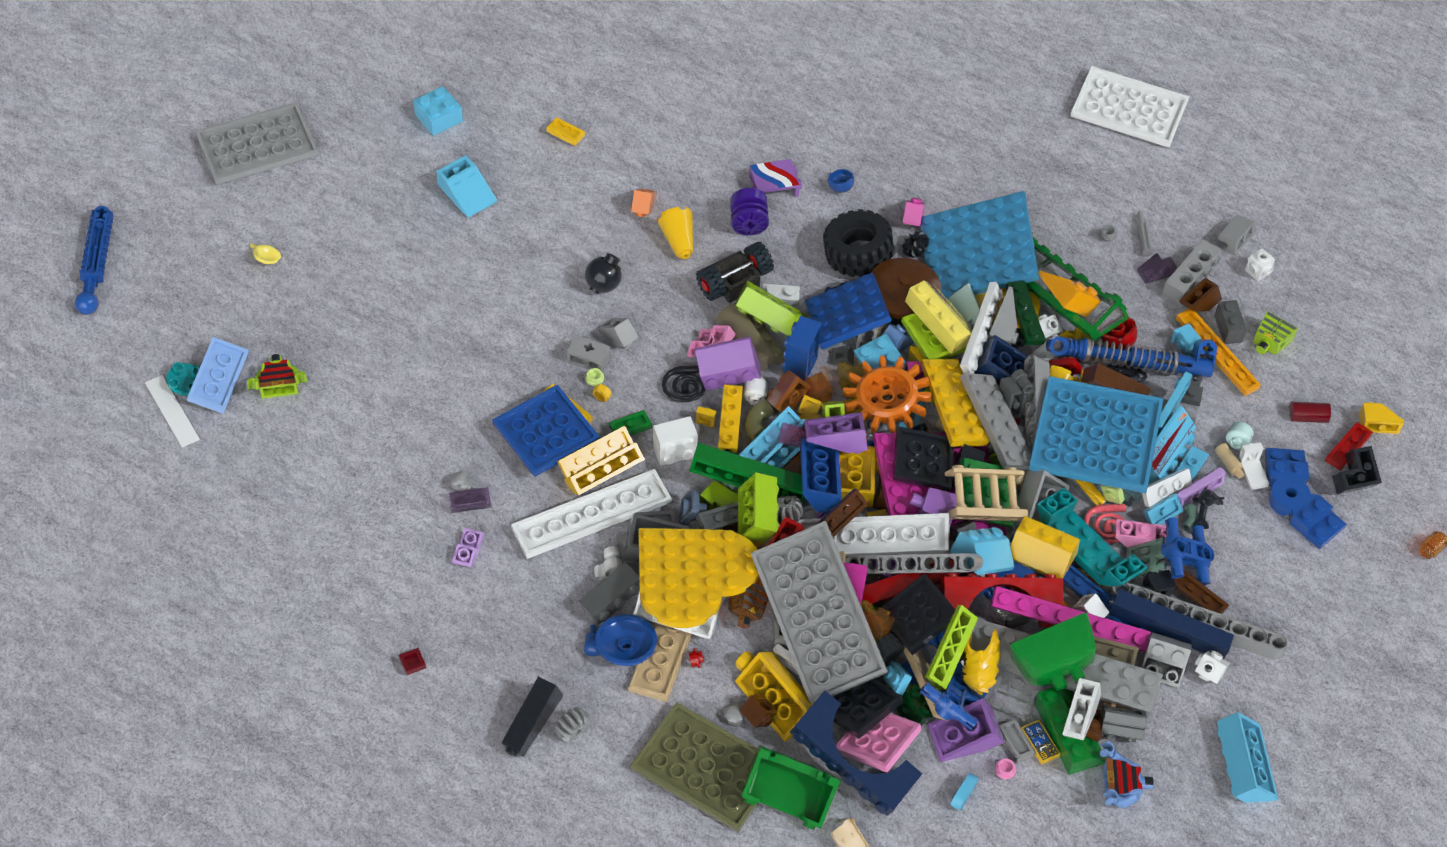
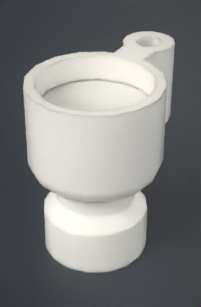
M611 546L604 549V563L594 567L596 580L608 577L623 564V561L620 559L619 548Z

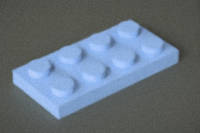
M213 337L189 392L187 401L224 414L249 350Z

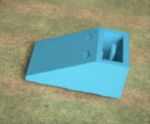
M466 155L436 171L438 186L467 218L497 202L496 197L480 171Z

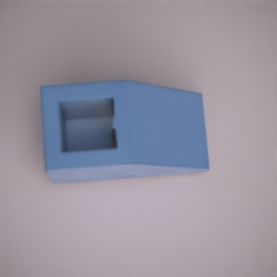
M889 324L882 334L888 335L899 353L914 343L905 327L900 324Z

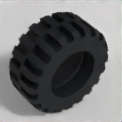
M858 209V211L850 210L848 213H841L838 215V218H833L830 221V224L826 226L823 233L825 256L828 264L835 271L839 270L840 274H848L849 277H862L870 274L877 265L891 259L894 254L891 225L882 215L874 214L871 210L864 211L863 209ZM858 240L870 241L869 243L861 246L848 245L849 243Z

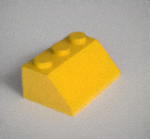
M1024 516L1016 530L1010 548L1014 562L1044 575H1056V578H1064L1078 553L1080 539Z

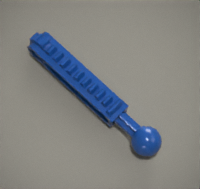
M98 206L95 210H92L80 270V280L84 281L83 292L78 294L74 301L76 310L84 315L92 314L97 310L99 301L94 291L95 287H98V283L104 281L103 275L113 224V212L105 206Z

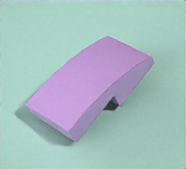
M464 528L452 563L471 568L481 547L484 533Z

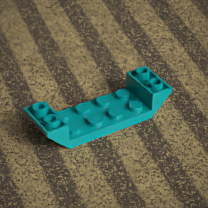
M1065 488L1037 504L1043 524L1080 539L1078 553L1074 561L1099 585L1122 586L1147 570L1148 567L1135 554L1124 560L1073 511L1078 500Z

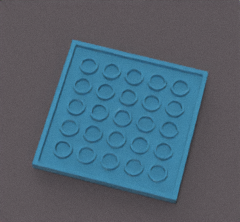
M1025 191L922 216L921 231L929 238V245L924 251L925 263L939 277L941 293L947 299L967 283L970 284L974 295L986 293L990 282H997L999 289L1006 288L1007 282L1025 281L1027 283L1040 280Z
M1049 376L1029 470H1046L1051 475L1147 493L1164 398Z

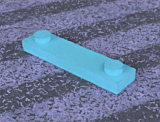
M1185 372L1182 378L1178 377L1174 386L1175 390L1161 412L1157 437L1174 414L1188 390L1192 374Z

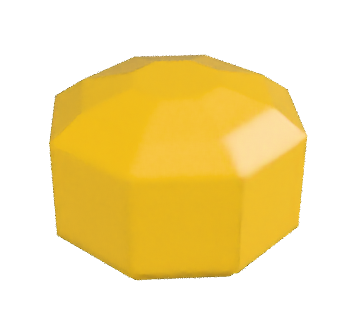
M597 384L593 389V396L601 402H607L611 398L612 392L607 386Z
M744 651L736 660V667L743 671L755 658V655L750 651Z

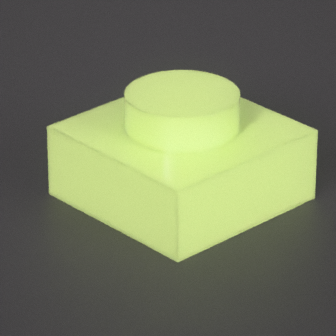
M1101 485L1103 496L1107 501L1122 504L1125 498L1121 488Z

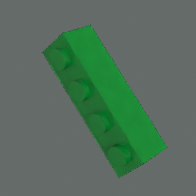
M1055 688L1038 692L1035 706L1050 738L1060 752V758L1068 775L1104 764L1106 757L1100 755L1102 749L1097 741L1085 736L1084 740L1063 735L1075 694L1068 689L1057 692Z

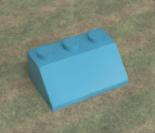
M996 527L960 532L950 550V553L979 554L983 559V566L978 571H974L977 575L1009 571L1014 568L1009 539ZM970 557L968 559V565L972 568L974 566V560Z

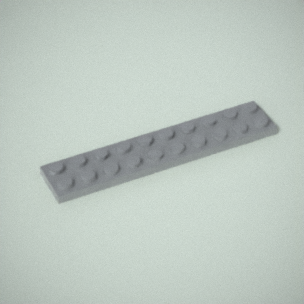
M978 619L972 631V649L975 651L985 650L990 644L992 632L996 629L1001 643V657L998 668L1022 675L1011 659L1010 645L1031 636V634ZM1096 654L1093 663L1083 671L1086 680L1100 683V699L1151 715L1163 674ZM1071 676L1064 678L1067 683V688L1065 689L1076 691L1078 683L1075 684Z

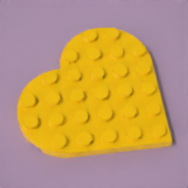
M639 528L640 601L645 612L657 618V622L674 628H692L702 625L712 615L717 614L721 606L722 597L734 596L745 592L746 588L755 584L759 578V573L751 556V553L758 549L749 539L732 530Z

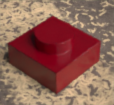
M419 648L399 655L406 675L426 669V664Z

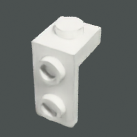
M1261 442L1243 445L1238 457L1239 462L1243 466L1242 470L1249 487L1252 490L1269 486V481L1259 460L1264 449Z

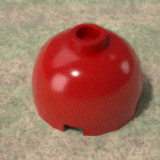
M1129 317L1125 322L1120 323V325L1101 336L1102 342L1105 343L1107 341L1108 348H1111L1114 342L1115 349H1118L1119 344L1122 343V350H1125L1127 344H1129V347L1133 346L1137 340V326L1134 319ZM1112 318L1102 323L1099 330L1101 331L1104 327H1108L1107 325L1112 322L1114 323L1116 320L1112 321Z

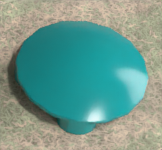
M175 362L166 375V383L169 389L176 394L188 396L200 366Z

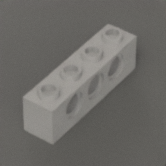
M1202 239L1165 282L1162 294L1181 305L1179 300L1201 282L1203 277L1207 278L1213 266L1216 267L1221 259L1219 257L1221 249Z

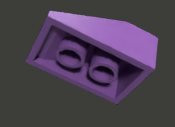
M862 412L804 420L807 442L846 453L857 454L868 450Z
M983 698L964 707V710L978 719L972 730H969L956 719L948 721L938 719L927 724L941 762L984 752L1005 742L993 709Z

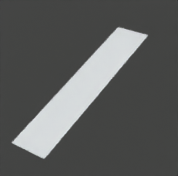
M163 375L145 382L181 447L200 440L173 392L169 389Z

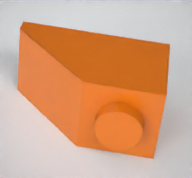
M641 188L634 190L631 212H636L635 215L641 217L651 214L657 191Z

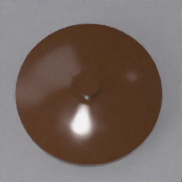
M889 259L877 265L871 272L876 278L890 317L902 320V317L915 313L905 302L911 287L922 281H927L934 284L941 291V283L934 270L915 259Z

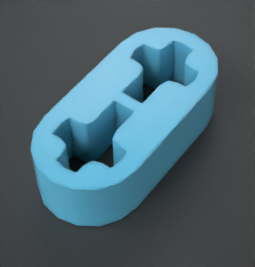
M969 773L955 794L950 806L961 811L974 791L979 777Z

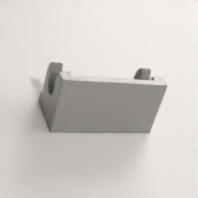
M1236 215L1218 235L1220 241L1227 243V245L1221 244L1220 247L1231 252L1232 255H1236L1254 235V221Z

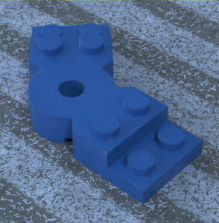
M1266 448V476L1269 485L1272 487L1268 496L1271 508L1282 516L1290 515V525L1318 549H1321L1345 529L1347 524L1332 512L1334 507L1318 494H1311L1309 487L1306 485L1309 480L1308 462L1305 460V450Z

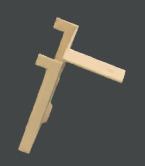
M854 818L841 819L836 824H843L830 833L838 847H870L854 823L856 822Z

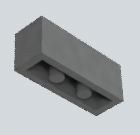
M624 562L580 599L579 602L586 613L599 625L601 622L609 619L616 609L623 607L629 598L639 593V576Z

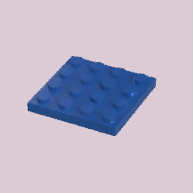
M873 273L805 300L810 318L822 323L820 340L818 341L822 350L892 321Z
M558 384L492 419L493 425L534 477L558 465V460L600 439L597 432Z

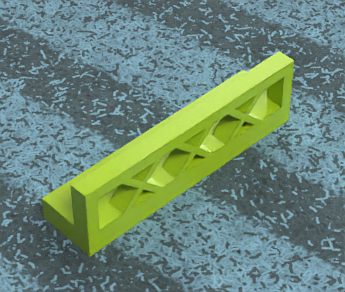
M957 605L925 676L929 679V684L937 690L947 689L978 620V617L962 605Z

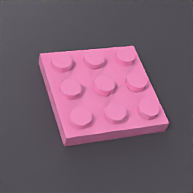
M890 713L860 739L846 732L836 744V747L841 756L887 773L922 729L919 723Z

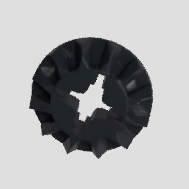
M915 231L913 235L910 234L908 239H904L905 243L902 245L903 253L910 258L920 256L929 245L928 236L922 231L920 233Z

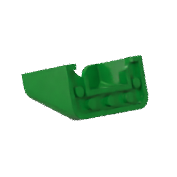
M758 745L741 796L744 797L743 801L754 806L756 802L765 804L804 821L803 826L815 830V827L822 828L841 780L828 772Z

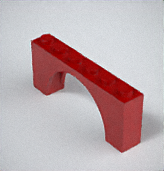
M946 573V577L939 579L940 592L955 610L957 605H962L969 609L973 599L981 591L993 586L1007 587L1019 593L1064 606L1063 578H1056V575H1044V578H1036V574H1026L1024 578H1017V574H1005V577H997V574H985V577H978L976 573L965 574V577H958V573ZM1038 621L1039 629H1047L1054 626Z

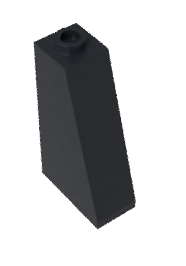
M539 676L537 677L501 742L506 748L505 752L514 757L517 754L524 757L563 697L557 685Z

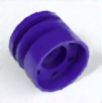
M744 188L733 193L730 198L731 224L734 231L746 236L760 234L765 231L769 226L768 203L765 193L756 188Z

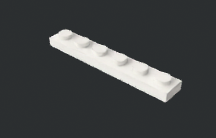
M990 282L960 364L963 373L974 374L978 368L979 357L983 354V346L987 342L989 329L992 328L994 315L997 314V306L999 301L1002 300V290L999 289L997 282Z

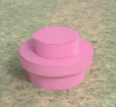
M1004 758L996 763L995 772L1002 779H1011L1016 773V766L1012 760Z

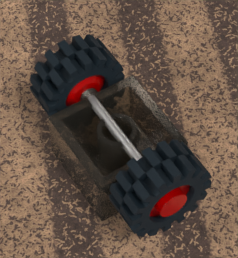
M758 241L745 247L744 254L738 251L697 271L696 280L698 281V286L701 287L700 290L703 291V295L710 301L723 296L728 303H731L738 299L747 280L760 287V277L773 271L774 264H772L773 259H771V254L768 253V248L766 249V246Z

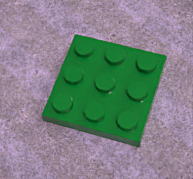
M967 458L961 459V465L964 468L1004 470L1002 466ZM963 477L964 502L967 507L974 506L972 477ZM980 478L982 505L985 508H990L992 506L990 478ZM998 478L1000 506H1002V509H1008L1010 507L1007 479ZM975 520L1008 528L1013 526V521Z

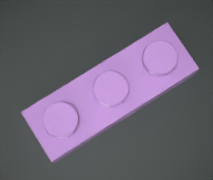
M1220 467L1215 471H1210L1204 478L1195 480L1186 489H1181L1177 495L1182 509L1186 503H1193L1192 498H1198L1203 490L1209 489L1213 491L1224 483L1226 471Z

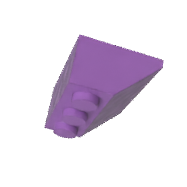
M750 337L695 348L700 377L706 391L721 388L724 385L745 383L755 378L761 379V364Z

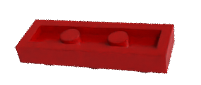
M1356 422L1327 455L1325 461L1339 471H1342L1347 465L1345 453L1353 449L1362 448L1373 432Z

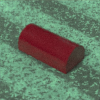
M1291 401L1289 404L1291 421L1329 423L1330 403Z

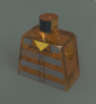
M755 583L746 588L745 592L729 596L728 610L739 617L738 627L747 629L750 627L751 621L759 620L763 617L769 599L765 588Z

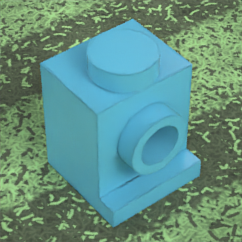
M1190 324L1174 330L1171 343H1176L1177 347L1185 355H1192L1193 346L1201 337Z

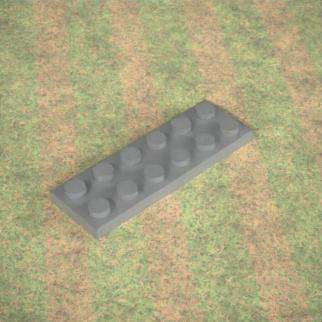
M963 373L960 379L1002 468L1015 467L1016 470H1029L1032 454L993 375Z

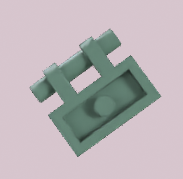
M1163 537L1127 548V558L1135 554L1144 564L1149 563L1147 570L1136 576L1137 579L1144 577L1148 573H1159V571L1167 568L1165 561L1159 562L1160 559L1165 558L1161 551V545L1165 542Z

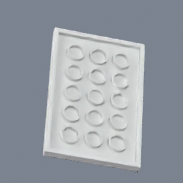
M1091 66L1071 111V117L1170 148L1190 96Z

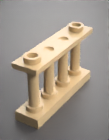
M963 465L952 466V469L944 472L945 476H953L955 478L957 505L948 511L949 519L1021 521L1024 516L1028 517V509H1020L1017 505L1015 479L1025 475L1024 471L1016 470L1015 467L996 470L964 468ZM963 477H972L974 506L967 507L964 502ZM980 478H990L992 506L990 508H985L982 505ZM998 478L1007 479L1010 506L1008 509H1002V506H1000Z

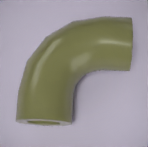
M764 398L749 410L745 418L744 430L751 441L765 429L763 426L764 422L775 413Z

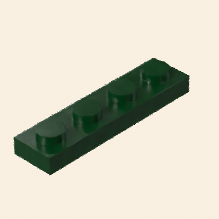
M1007 282V290L1009 286L1013 287L1016 318L1025 345L1044 344L1045 337L1026 282Z

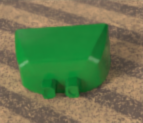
M1087 612L1010 645L1011 659L1024 678L1036 686L1052 684L1057 692L1067 688L1064 678L1068 676L1072 677L1075 684L1078 683L1079 678L1085 679L1083 670L1093 663L1096 655L1094 635Z

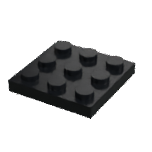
M898 426L895 439L893 480L950 492L952 476H945L944 472L952 469L954 447L950 446L947 436Z
M924 573L877 610V612L913 655L948 627L955 608Z
M869 680L833 696L841 703L835 713L833 722L860 739L903 703V697L878 680Z

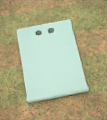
M967 283L949 297L948 301H951L956 310L973 328L980 311V306L970 284Z

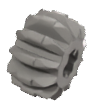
M781 495L780 498H777V503L779 504L777 521L779 524H781L785 516L796 522L803 517L801 499L795 495Z
M574 707L559 718L555 723L554 729L560 738L571 742L586 731L590 726L591 719L581 708Z

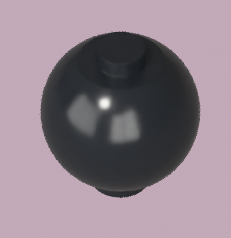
M607 253L605 257H596L589 262L585 270V279L591 291L599 294V292L608 293L617 288L622 278L621 268L618 266L620 261L618 257Z

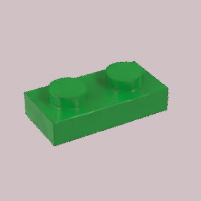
M645 410L609 422V428L613 432L625 426L629 435L632 436L651 429L652 423Z

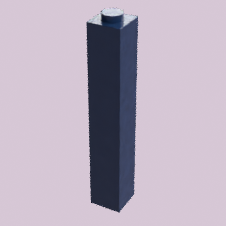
M1120 588L1116 595H1111L1108 606L1111 607L1109 615L1153 633L1191 644L1192 649L1202 653L1216 651L1224 659L1230 650L1234 634Z

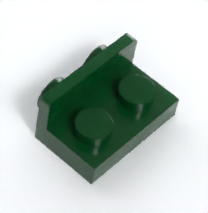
M908 684L904 694L901 695L903 703L896 708L900 717L917 722L921 726L927 720L936 719L933 717L924 695L919 693L921 690L919 684Z

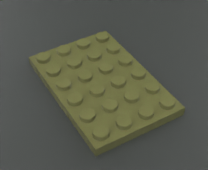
M677 702L631 764V770L738 833L758 805L757 802L755 806L744 802V797L741 796L757 748Z

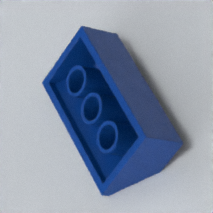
M801 438L802 494L815 511L828 513L842 498L839 450L807 442V439Z

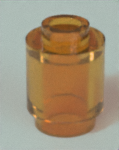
M1433 531L1420 544V554L1426 559L1435 558L1447 547V536L1442 532Z

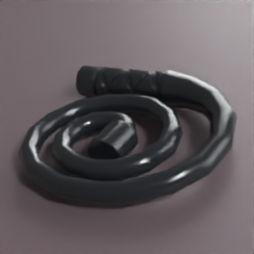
M1112 364L1106 366L1137 382L1147 379L1146 372L1139 368L1134 369L1132 366L1127 368L1125 365L1120 367L1118 364L1116 366Z
M698 365L678 366L669 370L664 375L662 380L663 392L674 401L692 402L701 398L705 393L701 377L694 374H682L699 373ZM681 374L673 381L672 389L675 394L685 398L675 397L667 390L666 384L671 376ZM683 378H693L698 380L702 389L697 396L691 397L699 390L698 384L694 380H685L681 385L682 392L678 391L676 385ZM688 384H692L694 386V390L690 393Z

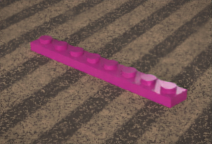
M998 586L994 589L990 607L1051 625L1059 624L1085 613ZM1087 613L1094 636L1138 647L1139 651L1146 652L1150 631Z

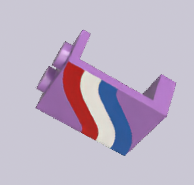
M791 159L750 165L749 179L752 188L759 189L764 193L793 189L795 197H799V189L802 188L800 178L797 179V168L795 165L793 166Z

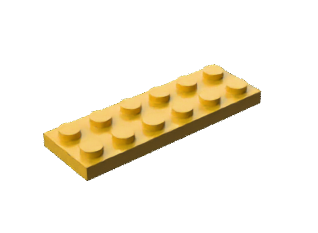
M922 359L921 367L925 377L929 378V389L950 446H963L964 444L968 446H987L989 438L960 379L963 371L959 360Z

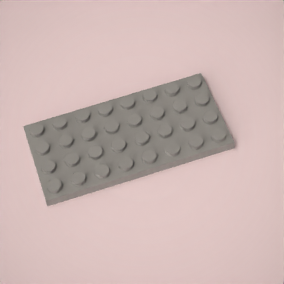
M826 521L751 553L810 704H813L825 690L834 696L888 673Z

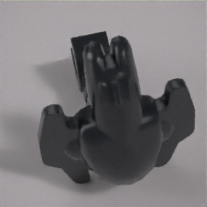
M1206 489L1199 494L1198 498H1192L1193 502L1201 504L1198 521L1194 522L1193 527L1201 525L1204 526V529H1208V522L1205 521L1207 508L1214 503L1223 505L1222 499L1224 497H1219L1212 490Z

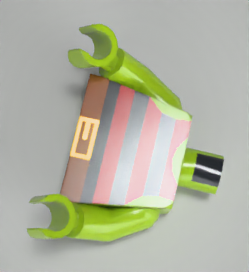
M279 354L272 355L270 357L271 361L264 362L261 370H258L254 378L247 379V390L251 388L259 390L260 388L262 399L298 394L297 385L302 382H308L305 372L291 365L289 360H282V356Z

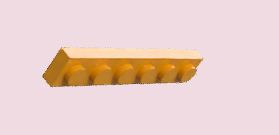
M1187 309L1177 314L1176 320L1181 326L1190 324L1201 339L1212 340L1216 344L1215 364L1244 396L1260 389L1261 384L1195 311ZM1203 346L1202 349L1207 351L1208 347Z

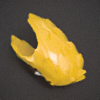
M996 629L992 632L990 644L983 651L972 649L973 636L971 633L960 658V664L963 666V681L979 695H983V692L989 693L988 689L997 682L995 678L999 672L998 664L1001 657V643Z

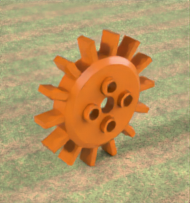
M883 355L879 358L880 367L872 369L866 361L862 362L863 372L865 373L863 377L850 372L849 381L856 384L857 388L843 387V396L857 398V400L845 403L846 413L860 409L863 421L867 418L872 420L871 433H876L880 423H888L889 432L895 433V422L901 420L911 429L913 428V421L909 415L912 412L922 417L926 416V408L917 403L918 401L931 402L932 396L931 392H918V389L930 386L928 377L918 380L914 379L920 373L918 364L905 371L903 370V357L899 356L895 367L887 366ZM891 395L893 398L891 400H884L883 396Z

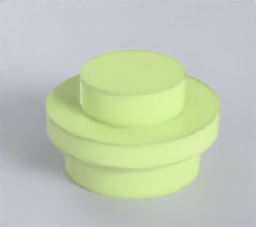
M592 368L586 373L585 380L587 384L596 386L604 382V374L600 369Z

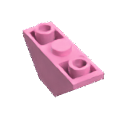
M1116 519L1115 537L1127 548L1162 537L1165 539L1167 536L1165 525Z

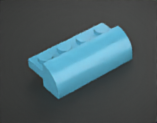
M788 406L739 455L782 468L800 450V439H807L805 419L801 420Z

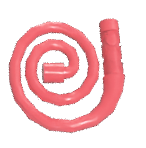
M1096 505L1087 511L1084 521L1088 524L1089 518L1096 513L1125 512L1126 505ZM1103 513L1098 516L1094 522V528L1097 533L1104 538H1115V533H1112L1111 523L1116 525V520L1109 519L1105 522V533L1099 528L1100 520L1106 517H1114L1120 520L1125 519L1115 513ZM1117 538L1104 539L1108 544L1120 542Z

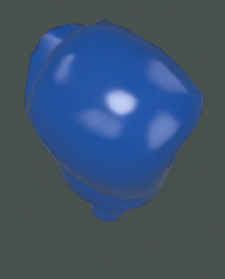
M590 625V633L585 638L584 652L588 656H600L595 643V625Z

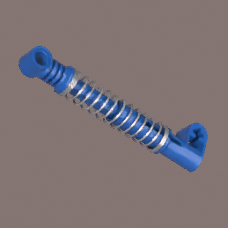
M1052 336L1046 341V349L1050 354L1076 357L1083 362H1087L1090 359L1091 363L1097 360V363L1100 364L1104 361L1105 365H1109L1111 362L1113 366L1118 364L1120 367L1125 365L1127 368L1132 366L1134 369L1139 367L1141 370L1147 368L1148 371L1154 369L1155 372L1161 370L1163 374L1168 371L1170 375L1188 372L1192 375L1209 378L1214 371L1217 353L1216 344L1208 339H1199L1195 342L1192 356L1182 355L1180 352L1171 350L1165 352L1164 349L1158 351L1157 348L1151 350L1150 347L1144 349L1143 346L1137 348L1136 345L1129 347V344L1126 345L1125 350H1122V343L1119 344L1118 349H1115L1114 342L1111 348H1108L1107 341L1104 343V347H1101L1100 340H1098L1097 346H1094V340L1089 338L1077 341V339ZM1055 341H1059L1061 344L1060 349L1057 351L1053 348ZM1203 346L1208 347L1207 351L1202 349ZM1200 354H1207V355H1208V359H1206V358H1199V355H1200ZM1091 356L1096 357L1094 361L1091 360ZM1098 357L1103 358L1101 362L1098 361ZM1105 358L1110 359V361L1106 363ZM1112 359L1117 360L1116 364H1113ZM1119 360L1124 361V364L1120 365ZM1178 362L1187 363V366H1180Z

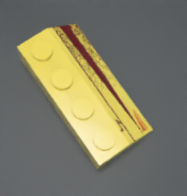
M922 281L911 287L905 302L950 354L967 346L973 328L934 284L927 281Z

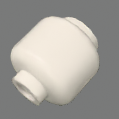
M763 377L744 383L743 397L747 402L755 405L762 398L767 399L768 383Z

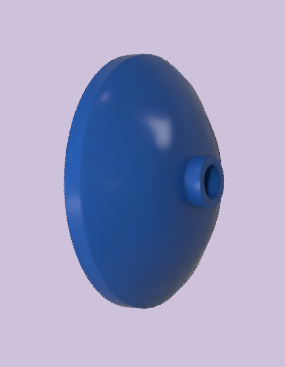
M622 614L611 617L600 625L596 632L595 643L599 654L607 661L616 665L632 666L640 664L652 656L657 646V634L654 627L642 617Z

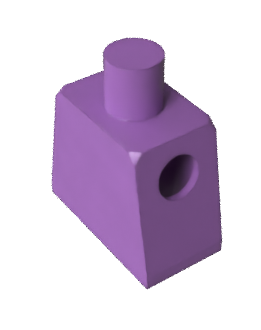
M929 488L924 497L913 493L909 504L919 508L918 514L948 513L949 510L957 505L956 494ZM949 519V527L951 525L952 519Z

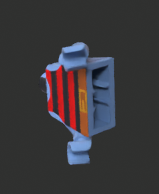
M1108 741L1101 744L1104 750L1100 751L1102 757H1108L1103 766L1105 791L1103 795L1105 796V804H1113L1126 809L1140 799L1143 789H1153L1154 780L1153 777L1141 776V766L1115 751L1114 745Z

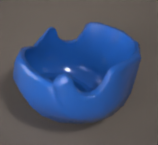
M838 169L833 173H829L827 180L829 187L834 192L845 193L853 187L855 178L854 174L849 170Z

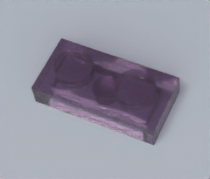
M488 487L449 493L452 513L491 508Z

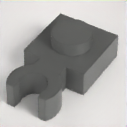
M1199 376L1198 381H1193L1191 378L1190 386L1181 403L1200 406L1203 387H1200L1202 376Z

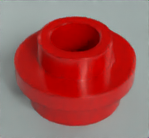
M693 648V651L689 652L692 667L702 668L701 663L705 662L702 651Z

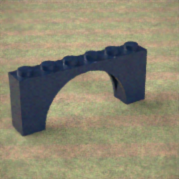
M825 690L792 728L790 733L798 743H803L813 756L825 762L829 770L839 774L847 785L853 786L863 799L869 800L878 812L888 816L923 773L907 760L896 769L880 774L863 772L850 765L839 753L833 738V720L841 703Z

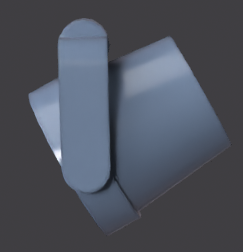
M692 489L681 499L680 524L687 525L696 520L695 516L698 513L707 511V504L700 502L697 491Z

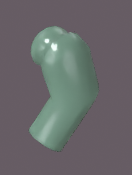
M1186 503L1183 507L1184 512L1188 514V518L1182 523V527L1186 531H1189L1193 527L1194 522L1198 521V508L1193 503Z

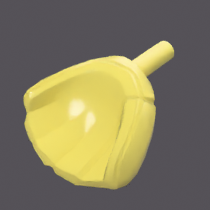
M250 244V247L253 248L254 258L263 264H275L281 258L280 252L270 245Z

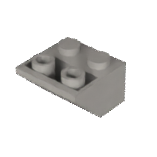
M1152 632L1141 668L1163 674L1161 683L1179 688L1192 645Z

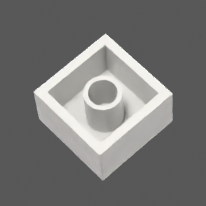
M691 416L653 426V449L660 466L693 458L697 447L698 434Z

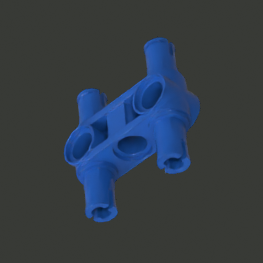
M1177 518L1166 519L1167 536L1164 539L1165 542L1161 545V551L1163 556L1170 562L1171 578L1178 579L1184 577L1183 564L1196 569L1197 580L1204 586L1211 583L1209 567L1214 559V552L1205 542L1204 526L1197 525L1191 527L1193 539H1189L1179 534Z
M952 675L946 690L939 691L929 682H926L925 686L923 685L919 693L934 703L935 711L941 718L945 720L956 719L969 730H972L978 722L977 718L964 710L963 704L969 705L980 700V698L970 691L969 686L963 681L961 675Z

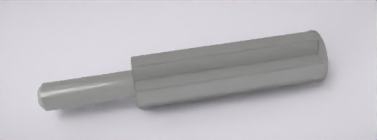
M1138 211L1139 224L1137 228L1142 255L1150 256L1153 251L1148 224L1144 221L1143 211Z

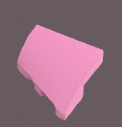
M713 325L712 329H701L697 341H691L687 356H696L695 348L731 341L735 336V332L730 326Z

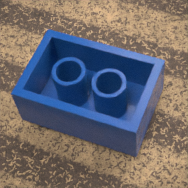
M800 316L798 322L793 323L792 334L786 337L784 343L786 347L783 358L786 359L782 366L784 373L790 370L803 381H807L818 358L821 322Z

